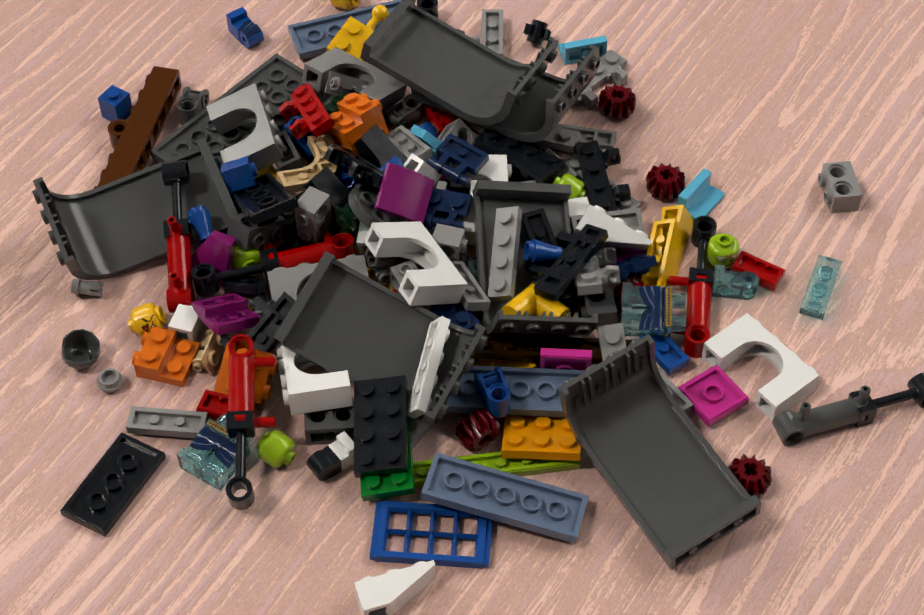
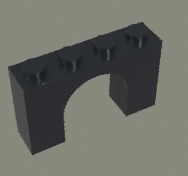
M377 124L353 144L366 160L378 168H381L393 156L401 158L403 165L407 161ZM328 166L303 186L306 190L311 186L330 195L332 220L340 229L344 228L347 224L351 228L359 221L349 205L348 196L351 190L341 183Z

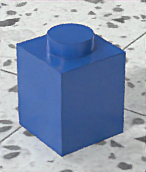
M111 85L98 97L103 118L112 122L117 119L126 120L131 115L132 103L130 93Z
M248 156L221 164V175L229 193L256 185L255 176H258V171L255 163H250Z

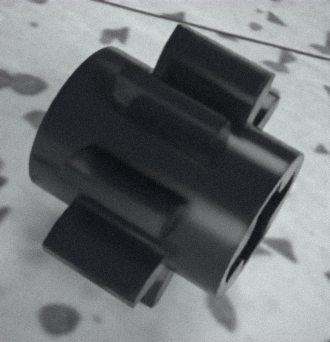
M535 19L532 20V24L526 23L523 31L525 35H528L527 41L542 45L544 40L548 41L551 35V31L547 29L548 24Z

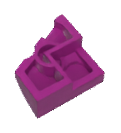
M214 230L191 256L192 269L198 264L209 263L214 266L216 273L227 271L230 261L233 259L237 238ZM223 281L219 282V286H224Z

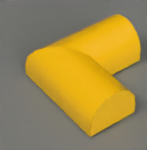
M531 283L501 309L503 310V315H516L518 311H521V315H524L525 311H528L529 316H541L544 311L546 316L553 312L554 317H566L567 313L570 312V309L558 300L555 302L535 295L534 286L536 284Z

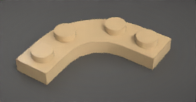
M330 133L321 134L317 138L314 135L307 137V144L314 156V161L311 164L298 169L277 172V181L290 193L305 191L306 189L303 186L326 166L336 174L339 164L336 166L324 159L328 146L335 144Z

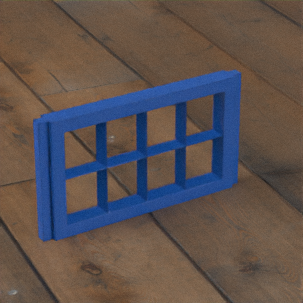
M397 501L376 502L369 558L370 560H375V562L415 564L420 561L428 562L434 560L435 566L489 568L493 520L439 504ZM391 512L407 513L406 530L389 529ZM414 514L431 515L429 531L412 530ZM437 515L454 517L453 533L435 532ZM460 517L477 518L476 534L459 533ZM388 534L405 535L403 552L386 551ZM411 536L429 537L427 554L410 552ZM435 537L452 538L451 555L433 554ZM458 539L476 540L474 557L457 556Z

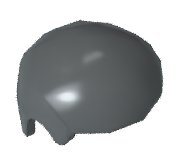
M78 329L65 335L61 349V356L65 364L80 370L90 368L97 362L100 353V341L93 332Z

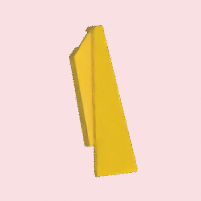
M684 205L662 207L661 220L654 221L650 236L652 243L648 247L646 254L654 255L658 265L650 267L651 271L643 274L641 277L644 285L665 287V305L666 287H671V292L673 289V285L668 284L669 276H677L694 222L693 217Z

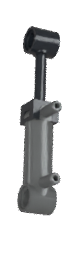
M924 373L917 374L907 383L908 390L872 400L870 397V387L864 385L860 390L849 393L848 399L812 409L810 403L803 402L798 413L794 410L781 412L774 417L772 424L783 445L793 446L803 441L807 436L850 424H855L856 428L871 424L878 408L913 399L921 408H924Z

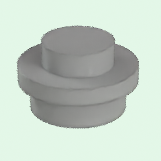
M108 368L99 374L97 384L101 391L112 393L121 388L123 377L117 370Z

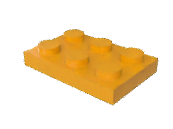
M505 416L501 448L502 458L580 461L581 446L575 438L566 418Z

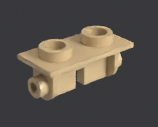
M211 329L206 330L200 345L201 349L204 350H198L192 361L194 371L201 372L202 370H207L211 376H214L226 348L219 342L225 334L217 335Z

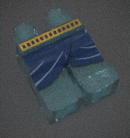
M622 283L621 323H623L625 336H646L649 334L650 336L663 335V337H671V332L685 331L686 315H673V309H685L686 293L673 292V286L646 287L633 286V283Z
M226 414L221 415L216 421L209 419L205 423L206 427L199 431L194 441L187 448L183 447L176 454L181 469L198 479L201 477L202 481L220 491L235 473L236 438H229ZM254 437L246 438V458L251 453L249 445Z

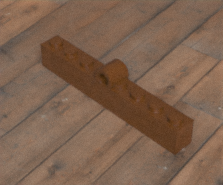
M153 66L151 73L146 76L143 90L139 91L136 105H133L131 108L129 120L117 119L108 125V133L114 151L110 153L108 164L102 170L100 181L94 189L145 168L151 155L150 150L154 148L181 89L182 84L179 70Z

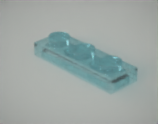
M818 255L800 307V314L823 320L842 261Z

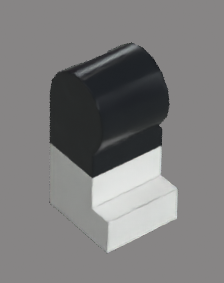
M345 431L336 436V441L323 448V450L314 452L306 462L307 467L318 480L325 481L354 465L353 440Z

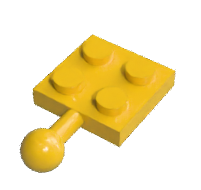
M383 5L375 6L372 9V18L366 25L350 16L326 47V52L337 47L364 61L360 58L363 44L374 32L377 24L387 18L389 15L388 9Z

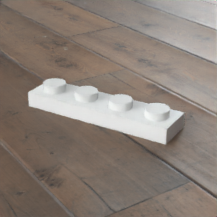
M443 316L432 321L427 332L407 408L408 416L414 419L425 414L432 404V399L430 398L432 389H434L438 381L436 373L438 366L444 358V353L442 352L444 343L450 335V330L448 329L450 319Z

